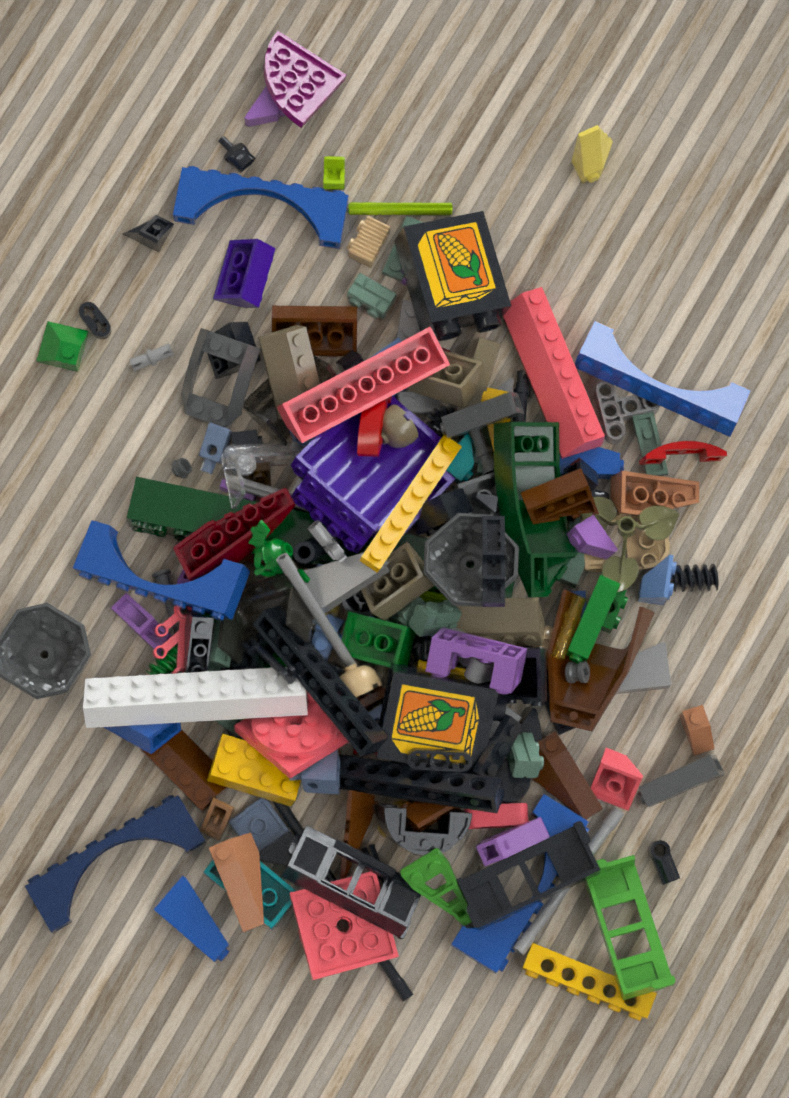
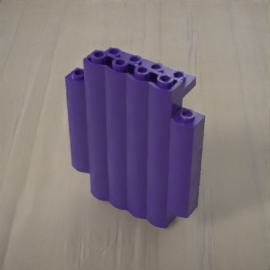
M393 396L391 403L387 404V408L393 404L399 406L406 412L403 415L406 420L411 419L417 428L418 438L412 444L397 449L382 443L379 457L358 456V433L362 414L360 412L317 435L295 457L290 465L297 476L304 478L291 495L295 504L300 508L308 510L314 521L319 520L325 525L330 535L341 539L345 548L355 553H358L372 537L375 538L441 440L439 435ZM445 471L425 502L443 494L451 486L455 478ZM422 507L413 519V521L411 522V524L409 525V527L407 528V530L405 531V533L403 534V536L419 520Z

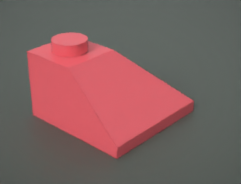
M605 748L590 788L597 799L629 811L643 775L626 755Z

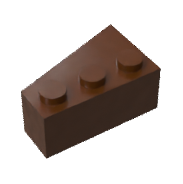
M581 468L521 492L522 499L533 524L558 521L560 517L572 515V518H577L580 514L584 513L599 514Z

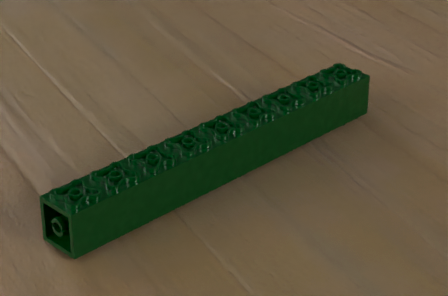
M136 476L126 519L129 527H132V530L135 532L148 533L158 537L170 535L175 536V540L182 541L207 522L212 520L218 521L229 512H238L243 509V506L250 503L253 505L258 502ZM292 509L265 540L281 539L290 544L294 550L298 543L313 536L307 528L315 521L311 518L310 513ZM405 534L392 552L408 542L424 561L425 541L429 538ZM372 537L358 553L346 549L341 539H339L340 547L344 550L343 554L346 557L365 552L374 538ZM326 553L312 562L301 563V566L311 569L317 567V564L324 565L334 561ZM292 555L294 562L300 563ZM467 562L466 566L468 568H473L474 563ZM515 580L505 588V598H512ZM435 585L428 590L442 594Z

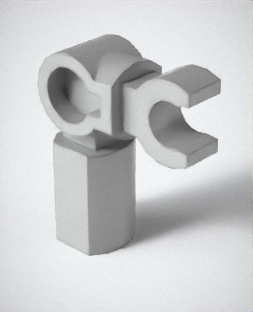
M319 520L307 528L333 561L338 560L339 563H342L347 558L343 554L344 550Z

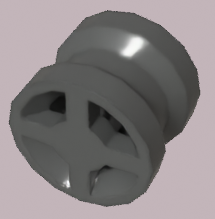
M581 661L579 664L568 662L565 668L567 682L570 684L576 681L587 683L590 677L588 663L586 661Z

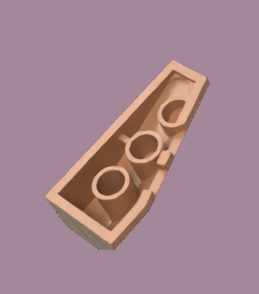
M620 471L616 475L611 476L610 497L620 514L639 516L644 509L651 506H664L674 509L699 503V482Z
M248 833L209 847L243 933L263 925L260 854L252 834Z

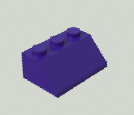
M259 239L230 240L213 299L243 308H259L276 248Z

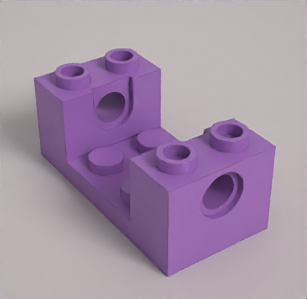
M442 627L432 637L426 672H430L432 676L438 678L447 677L451 669L457 667L459 656L463 658H479L480 662L487 664L494 662L490 688L496 689L497 693L508 694L512 693L521 682L527 648Z

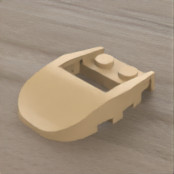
M617 512L616 518L611 521L615 522L624 516H629L635 522H638L639 525H642L639 516L620 514L619 512ZM635 528L634 535L627 538V558H633L637 561L639 571L654 568L669 554V536L664 540L656 541L646 536L645 529ZM584 553V571L602 573V567L606 559Z

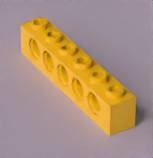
M532 943L522 969L526 971L525 975L534 979H537L538 976L546 979L545 983L557 988L559 984L567 987V992L579 996V993L587 995V1000L599 1004L600 1001L609 1004L608 1009L618 1013L624 1010L629 1013L628 1017L637 1021H641L642 1018H648L657 995L655 992H650L635 997V1004L627 1006L624 1000H622L615 976L535 943ZM548 960L552 963L553 969L551 972L547 973L541 969L542 961ZM567 968L573 972V979L571 981H566L562 978L563 969ZM585 977L593 979L594 986L592 989L583 987L582 981ZM606 985L614 988L615 994L612 998H607L603 994V988Z

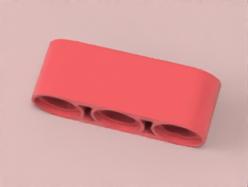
M527 803L501 804L497 813L464 809V811L472 813L468 829L510 828L529 822Z

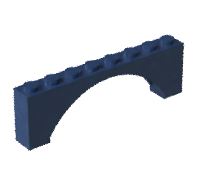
M173 795L166 797L162 800L163 804L155 808L152 806L143 811L144 816L137 820L135 817L129 819L124 823L125 827L118 831L113 829L104 835L105 839L97 842V840L92 841L85 846V851L80 854L76 851L67 856V861L59 865V863H56L47 868L48 873L41 877L37 874L27 880L29 884L25 888L51 933L54 934L72 923L70 910L78 882L90 864L107 850L130 841L155 840L181 847L188 854L206 843L179 795L176 797Z

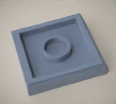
M264 798L258 799L229 821V824L238 836L248 833L252 834L259 852L290 832L268 800Z

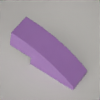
M127 593L111 607L153 650L172 636L168 632L164 637H157L154 629L159 623ZM159 627L158 633L164 634L165 629L163 627ZM158 648L156 653L162 656L161 652L163 650L161 648Z

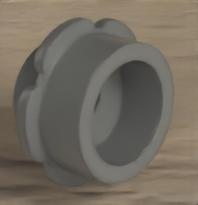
M185 458L172 462L174 475L183 479L187 478L188 474L192 471L190 462Z

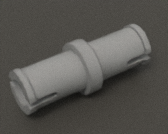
M167 343L152 351L151 349L146 350L147 353L129 360L134 372L151 364L153 366L157 365L156 362L174 356L170 344Z

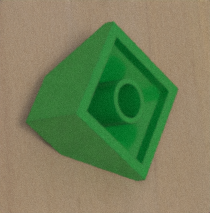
M47 321L36 361L78 372L89 331Z

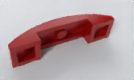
M392 396L362 411L357 444L358 456L379 457L383 440L381 432L387 404L391 403Z
M677 441L650 451L639 460V465L660 464L667 458L666 455L699 454L700 462L721 461L727 456V451L704 442Z

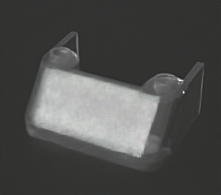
M297 442L244 444L226 447L221 459L231 508H236L245 496L246 492L242 476L252 474L256 469V463L269 462L270 466L291 465L295 457L305 447Z

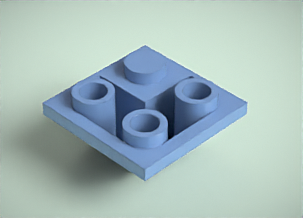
M668 555L642 577L638 602L664 605L666 600L670 599L674 583H670V580L675 575L677 562H673L674 555Z

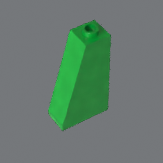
M600 575L566 655L569 656L571 661L578 664L581 661L587 662L621 583Z

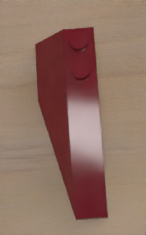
M283 488L267 495L256 504H247L238 512H229L218 521H209L175 545L173 549L187 578L190 581L196 580L219 567L224 559L238 563L256 548L254 545L249 544L250 539L253 537L251 528L256 527L260 520H263L270 529L269 534L266 536L267 538L296 506L288 489Z

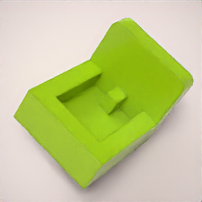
M325 156L323 189L344 190L345 157Z

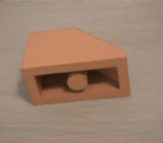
M700 705L682 711L679 716L693 756L714 750L711 727L704 706Z

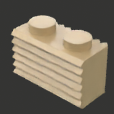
M367 216L365 221H360L356 230L359 233L355 239L351 238L347 249L349 250V258L371 268L390 233V226Z

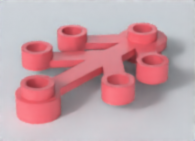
M176 606L173 609L174 614L154 629L157 637H164L168 634V629L179 621V630L165 643L155 647L153 650V656L156 659H162L178 643L177 667L173 670L172 674L184 673L185 624L187 614H182L181 608ZM186 606L187 610H192L191 607ZM159 627H163L165 629L164 634L158 633ZM158 648L163 650V656L157 655L156 651Z

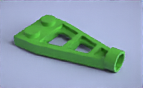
M438 848L400 870L401 876L413 890L454 916L462 926L472 922L466 910L468 904L450 862ZM440 873L444 875L446 883L437 889H432L425 884V882ZM453 890L457 898L447 903L440 897Z

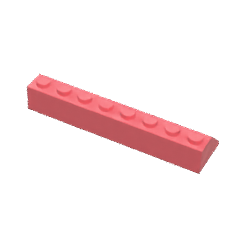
M540 287L521 293L510 301L511 307L503 316V319L546 422H559V452L561 458L563 459L602 446L605 435L543 288Z
M430 326L277 406V409L288 429L303 443L449 366L450 363Z

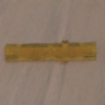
M573 595L568 612H565L563 616L565 620L551 653V656L555 659H565L577 623H580V615L586 599L581 596L577 598V595Z

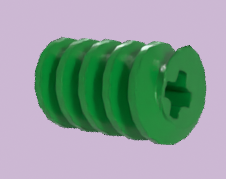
M178 643L169 650V653L163 659L155 658L157 665L150 663L148 666L151 671L146 670L149 675L170 674L177 667Z

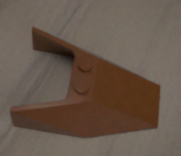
M563 589L547 651L551 722L593 732L628 675L655 612L639 607L632 639L625 649L595 643L587 660L590 668L589 681L587 683L576 681L570 684L566 680L565 668L568 662L573 661L569 659L566 653L581 620L579 595Z

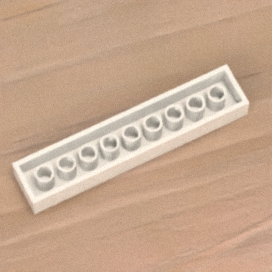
M271 667L85 679L83 711L86 728L300 716L308 715L307 690L296 678L292 684H289Z

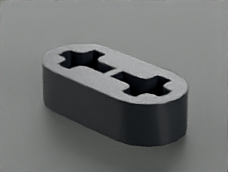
M83 303L79 308V315L82 321L96 338H108L112 332L109 321L94 303ZM85 309H94L92 311L95 317L93 320L89 315L84 316L86 314ZM97 322H99V324L102 327L106 325L105 333H102L101 331L97 332Z

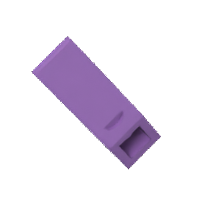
M539 817L485 838L476 848L484 866H487L535 845L550 836L542 818Z

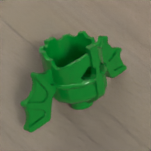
M260 520L256 527L251 528L253 537L249 541V544L256 547L253 549L256 567L254 573L256 576L261 574L266 577L279 575L281 583L291 582L278 565L276 559L281 554L287 553L291 560H293V548L281 539L274 538L266 541L265 539L270 529L263 520ZM262 560L265 562V566H261ZM297 569L303 581L308 583L310 578L302 569Z

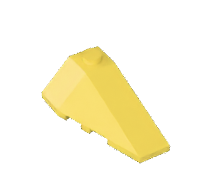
M598 125L578 133L572 164L582 183L587 181L592 183L600 178L613 143L612 139Z

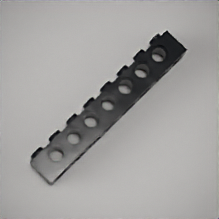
M281 605L264 610L254 622L255 628L287 667L291 664L294 666L296 678L357 753L364 757L377 752L389 738Z
M339 754L340 789L352 790L490 813L498 812L505 795L503 779L461 772L415 770L408 764Z

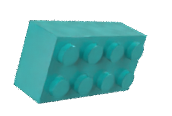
M212 860L203 873L227 892L215 862ZM260 861L264 924L273 930L292 907L289 893L296 890Z

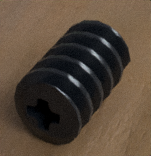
M686 564L683 571L680 565H676L675 575H673V591L676 592L677 586H680L682 592H684L686 586H689L690 591L693 592L695 585H697L699 592L702 591L703 585H706L708 591L714 585L716 591H718L719 579L715 564H711L709 570L706 564H702L700 570L697 564L693 565L692 570Z

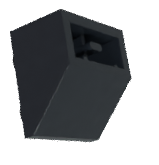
M229 322L214 332L256 347L248 322ZM208 354L216 379L239 372L241 365ZM258 355L255 364L261 361L260 355Z
M463 488L441 494L423 503L416 531L418 536L425 533L427 536L433 535L457 513L469 514L473 512Z

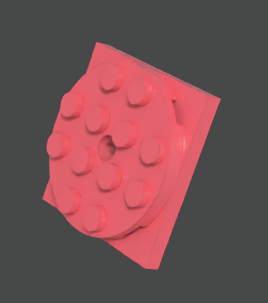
M308 691V715L249 718L234 725L235 732L290 779L348 743V740Z
M371 871L361 874L353 891L354 895L373 905L381 890L377 874ZM352 876L330 883L347 890ZM306 889L289 893L298 925L299 938L304 948L312 980L399 957L393 934ZM339 920H346L348 922L349 928L346 932H341L336 927Z

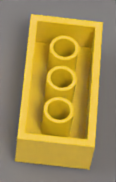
M222 734L218 741L207 779L208 782L290 807L296 800L301 780L290 781L288 776L245 740Z

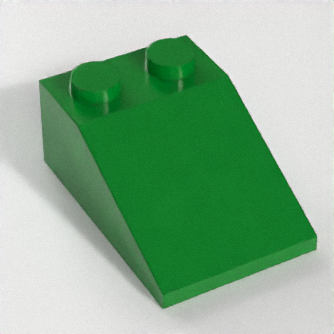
M348 612L342 642L353 658L390 667V663L408 666L416 633L408 626Z

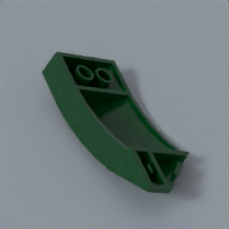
M559 422L493 423L495 483L500 516L505 518V533L519 547L518 573L528 597H548L555 581H559L568 567L566 565L579 552L575 551V547L570 543L566 535L570 531L567 516L560 517L558 521L533 524L522 499L521 492L561 477Z

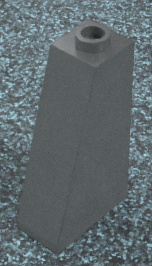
M508 392L441 417L442 423H440L443 435H447V438H454L493 425V423H499L523 415L524 411L518 393Z
M710 754L639 786L640 792L638 796L643 805L646 804L647 807H652L724 776L725 773L717 756Z

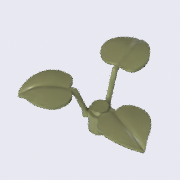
M593 497L599 514L594 516L604 530L607 529L608 525H618V533L623 537L621 558L611 556L604 562L602 567L603 576L621 583L617 592H622L636 581L639 572L637 561L633 558H625L627 538L633 536L635 528L645 529L646 536L652 540H664L673 532L679 518V513L668 507L651 506L644 509L639 515L642 525H639L638 522H635L629 516H624L620 520L611 522L617 515L615 504L604 497ZM592 513L581 514L583 521L592 516Z

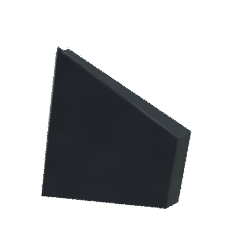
M155 215L151 220L123 233V235L160 252L174 223Z

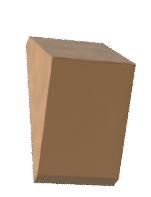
M213 798L200 832L220 841L235 811L234 807Z

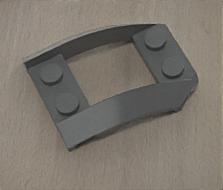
M201 328L189 360L181 392L185 414L224 428L232 424L235 419L242 415L246 393L261 349ZM204 352L241 365L229 407L192 394Z

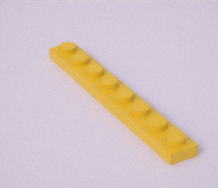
M443 435L360 558V562L378 573L423 506V503H425L461 449V445Z

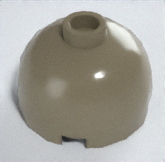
M394 404L385 410L381 435L384 445L388 444L398 449L412 444L418 438V431L414 422L411 419L407 421L403 416L406 412Z

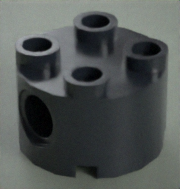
M507 758L504 759L495 775V778L503 779L505 795L501 804L517 803L527 793L531 779L526 778V776L514 778Z

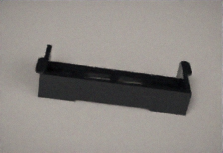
M581 821L573 823V827L466 878H458L457 882L468 904L466 910L474 927L482 930L599 874L601 869L588 845L590 837L584 824ZM547 852L562 883L540 893L525 862ZM519 865L534 897L512 907L497 875Z
M306 825L301 835L294 837L288 849V853L291 856L281 877L397 936V938L404 939L421 894L413 890L396 869ZM336 854L357 864L347 890L324 880ZM364 868L385 879L374 905L353 894Z

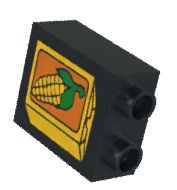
M484 211L403 226L394 243L420 332L431 326L437 340L445 341L461 335V328L475 325L479 333L499 328L502 325L501 319L510 309L511 303Z
M390 663L378 723L389 738L375 752L376 757L408 763L407 753L413 748L464 750L469 753L472 765L467 771L461 773L475 774L473 769L491 739L489 735L492 721L501 722L505 715L507 697L498 695L495 691L496 689L490 688L491 681L478 684L468 680L465 676L451 673L447 677L438 678L432 676V673L426 672V669ZM419 754L411 758L415 764H418L419 760H426V765H430V754H426L427 758H420ZM437 754L433 758V763L440 766L444 764L446 758L442 754ZM449 755V766H452L451 761L458 762L459 766H463V762H467L464 756H460L459 760H452V755Z

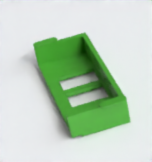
M632 855L611 862H606L604 859L596 860L601 869L600 873L584 882L622 1000L673 986L676 980L674 975L671 976L635 866V856ZM635 900L642 922L608 931L601 909ZM644 929L651 951L617 960L610 938Z

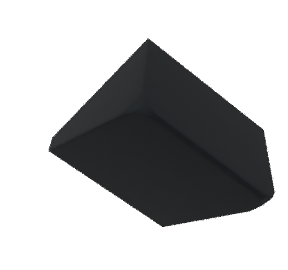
M476 493L471 496V499L488 513H496L498 499L496 495Z

